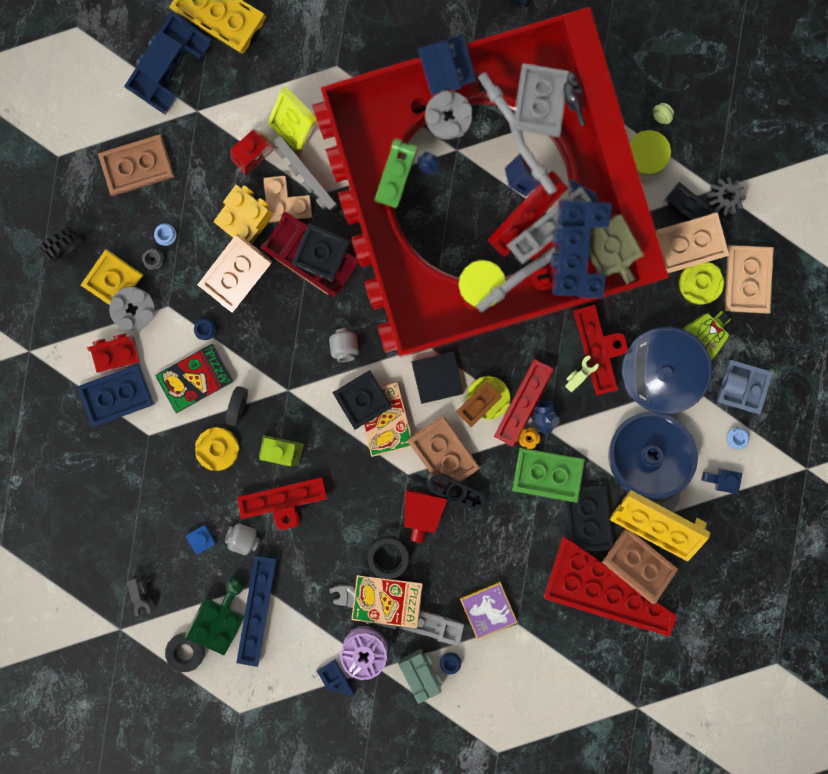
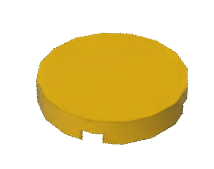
M215 427L207 429L200 434L196 441V458L202 466L209 470L219 471L227 469L234 464L238 457V440L232 432L225 428Z

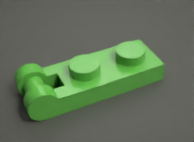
M395 138L375 197L376 202L394 208L398 207L418 145L412 143L408 145L402 143V140ZM399 152L407 154L405 160L397 158Z

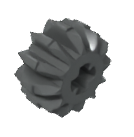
M730 177L726 178L725 182L719 179L717 180V185L713 184L710 186L713 192L708 193L707 197L713 198V200L708 204L709 206L715 204L714 210L716 212L721 210L723 216L727 215L728 212L735 214L736 208L741 209L743 207L740 201L746 200V196L740 195L745 188L741 187L738 189L739 181L736 180L732 184ZM729 194L730 198L724 200L723 195Z

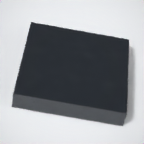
M309 223L292 265L334 282L351 241Z
M454 352L411 361L421 404L464 394Z
M370 370L332 392L354 430L392 408Z

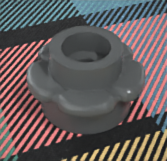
M155 248L148 249L142 256V261L147 269H159L163 265L164 256L162 252H158Z

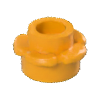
M532 427L524 429L519 438L520 445L527 449L535 448L536 444L540 442V435Z

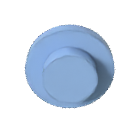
M161 224L155 229L154 237L159 244L168 246L174 243L177 233L170 224Z
M733 428L727 434V443L733 449H743L749 442V435L743 428Z

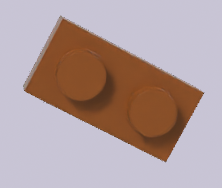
M486 381L456 413L472 427L503 396Z

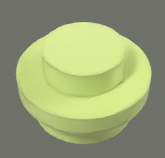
M660 103L652 110L654 119L661 124H669L673 119L674 111L666 103Z

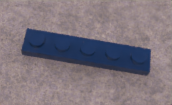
M257 554L254 556L237 664L259 666L277 558Z

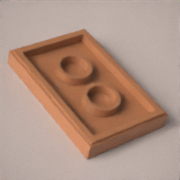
M161 134L98 153L111 196L175 177Z
M443 414L407 439L430 473L438 471L463 481L480 469ZM438 478L436 482L445 489L446 485L442 484L440 478Z
M624 529L602 561L604 565L652 604L657 603L678 568L638 535L628 529Z

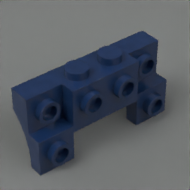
M171 12L158 34L153 35L150 39L149 48L145 54L142 53L136 63L137 66L124 85V88L166 115L177 98L175 94L163 87L186 51L201 60L213 41L192 27L184 19Z
M559 199L557 229L553 231V243L556 244L555 253L551 255V266L554 267L552 293L554 295L603 298L605 274L587 273L591 227L609 228L611 203Z

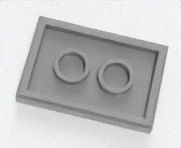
M529 64L522 65L513 130L559 137L565 103L564 83L568 81L569 71Z

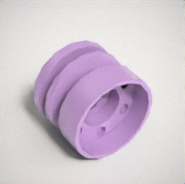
M359 626L349 632L345 637L340 656L341 664L350 676L366 680L380 674L385 667L388 654V645L384 635L378 629L370 626ZM361 651H362V653L368 652V658H366V657H362V658H361V657H360Z

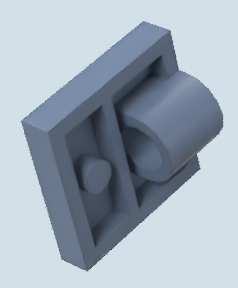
M728 360L716 402L761 414L773 372Z

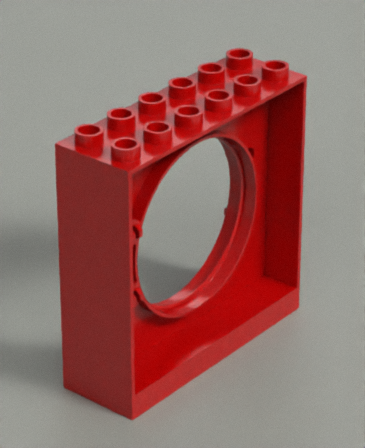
M590 7L467 43L466 46L476 81L462 85L460 89L447 91L462 95L469 105L497 106L495 102H491L487 92H480L486 90L478 79L483 73H486L493 84L500 88L503 92L502 97L513 111L516 108L523 64L575 73L584 90L586 106L582 108L586 124L580 126L576 111H571L565 101L559 137H549L562 157L568 180L573 179L583 187L595 192L598 202L611 203L610 220L622 214L644 253V256L635 260L629 266L635 280L626 284L620 272L612 273L605 277L603 298L668 278L667 268ZM420 57L320 87L324 101L312 104L323 140L335 137L337 143L336 146L326 148L325 150L336 183L347 180L350 190L338 194L348 224L360 222L363 234L351 238L361 268L373 265L376 278L364 282L372 308L376 310L385 307L389 322L377 325L386 353L398 350L399 357L403 358L602 299L554 295L552 293L554 267L551 266L550 261L504 294L505 297L498 303L496 302L483 312H480L477 307L469 304L461 295L459 277L449 275L432 266L412 248L400 228L395 208L375 201L395 138L402 140V143L408 144L412 137L426 124V111L415 114L413 110L422 109L424 106L426 108L430 100L438 95L430 94ZM402 152L398 153L397 158L400 159ZM553 243L546 252L552 249L556 244ZM588 255L587 273H598ZM550 273L551 277L538 281V275ZM515 274L506 276L505 281L510 279Z

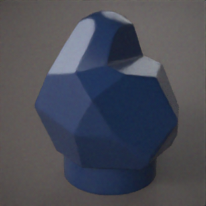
M551 401L537 403L532 421L539 427V430L545 434L551 433L560 423L559 414Z

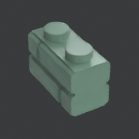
M419 649L399 660L398 665L417 703L420 704L442 692L441 685H443V681L438 672L434 674L431 668L434 663L429 653L424 654L423 650Z

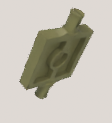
M619 214L612 218L609 228L593 227L590 230L588 255L598 273H603L607 277L612 273L620 272L626 284L635 280L629 266L635 260L644 256V253L623 215Z

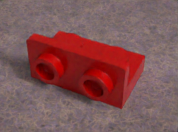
M124 333L113 336L114 340L106 342L105 339L93 341V346L87 347V350L92 354L96 373L141 362L134 337L127 336Z

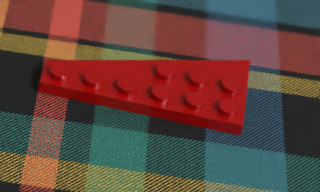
M564 535L562 536L544 592V599L670 637L677 617L675 613L658 601L655 604L649 602L601 561Z

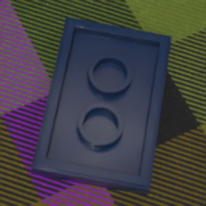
M140 364L77 386L92 428L155 405Z

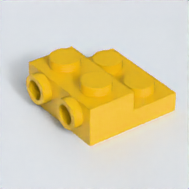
M235 185L223 201L226 205L216 217L214 223L233 238L239 234L252 244L274 213L268 209L271 205L262 198L255 199L252 196L254 192L247 186L243 185L241 188Z

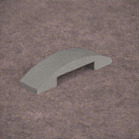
M581 187L566 198L567 200L592 202ZM558 205L508 244V247L522 264L553 240V231L557 229Z
M423 610L419 612L418 628L374 623L392 629L399 628L437 638L438 641L460 646L465 625Z

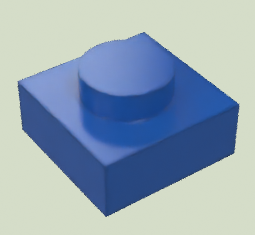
M206 524L186 535L196 555L217 543Z

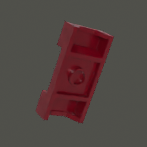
M284 211L279 224L260 248L336 298L359 264L358 259L346 252L334 282L292 265L307 225Z

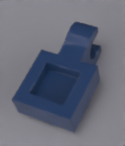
M719 468L718 475L703 472L701 481L715 483V490L739 494L743 473Z

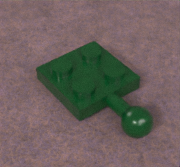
M232 578L227 582V594L221 604L204 597L184 636L185 639L225 656L244 619V614L229 608L234 597L243 591L244 585L240 579Z

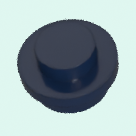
M424 152L423 155L418 157L417 162L421 170L426 173L438 171L440 160L436 155Z
M200 319L194 326V333L200 340H210L216 333V326L209 319Z
M454 652L445 653L440 659L441 670L446 674L457 673L461 668L459 655Z

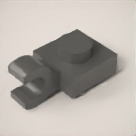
M141 576L133 577L127 583L131 601L134 603V614L136 617L141 615L140 607H145L147 614H150L152 612V605L144 600L147 593L146 584L141 580Z

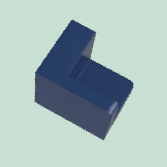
M521 154L516 156L505 167V173L509 188L527 196L541 182L536 181L531 174L532 169Z

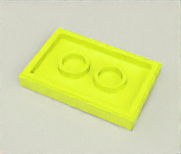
M285 86L280 90L267 123L298 154L304 149L317 120L314 114Z

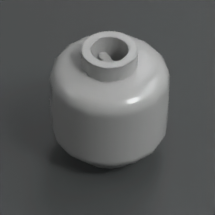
M347 328L337 329L336 333L330 336L329 344L333 358L337 359L338 362H349L355 359V356L359 353L357 335L354 332H350Z
M236 524L234 527L231 526L229 528L225 543H227L229 550L242 555H248L251 550H256L259 538L256 537L257 534L254 528L243 524Z

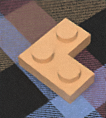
M286 176L263 178L266 202L271 205L268 209L274 213L269 223L279 222L284 211L298 220L312 218L310 195L288 197Z

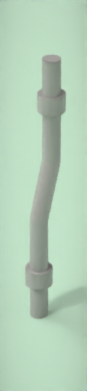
M486 73L481 74L478 79L487 90V96L491 102L496 103L509 122L516 147L532 169L531 174L536 181L541 182L549 195L553 194L557 188L547 176L548 171L543 165L538 163L525 144L522 131L512 129L515 114L502 97L503 92L498 86L493 84Z
M555 246L543 256L518 271L501 286H496L489 291L490 294L476 305L480 312H483L495 301L498 303L505 297L504 294L524 278L549 263L552 253H555Z

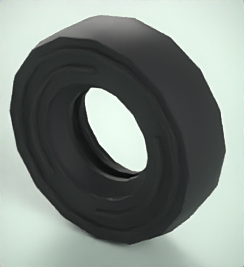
M241 386L235 387L227 408V424L237 426L240 423L248 398V389Z
M186 633L175 635L165 648V658L168 665L178 672L195 670L202 663L205 656V647L185 639ZM186 644L192 648L193 656L191 659L181 660L178 657L177 649L180 645Z

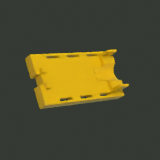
M173 0L169 6L172 11L241 54L246 52L245 49L247 50L253 34L262 27L266 19L265 14L242 0Z
M632 490L626 495L622 504H619L610 518L611 521L686 561L690 560L709 539L710 532L705 530L706 522L696 518L694 524Z

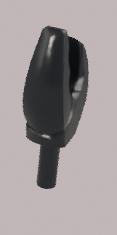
M571 72L568 74L569 81L564 83V97L570 110L576 111L580 126L586 124L582 108L586 106L584 90L575 73Z

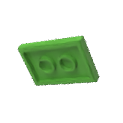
M519 448L512 491L578 503L585 459Z

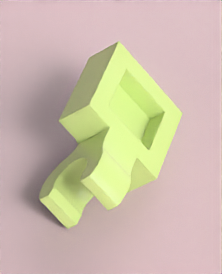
M590 355L583 359L582 370L579 373L575 370L567 378L569 383L565 387L571 392L592 372L599 368L598 363L592 368L587 365V361L591 358Z

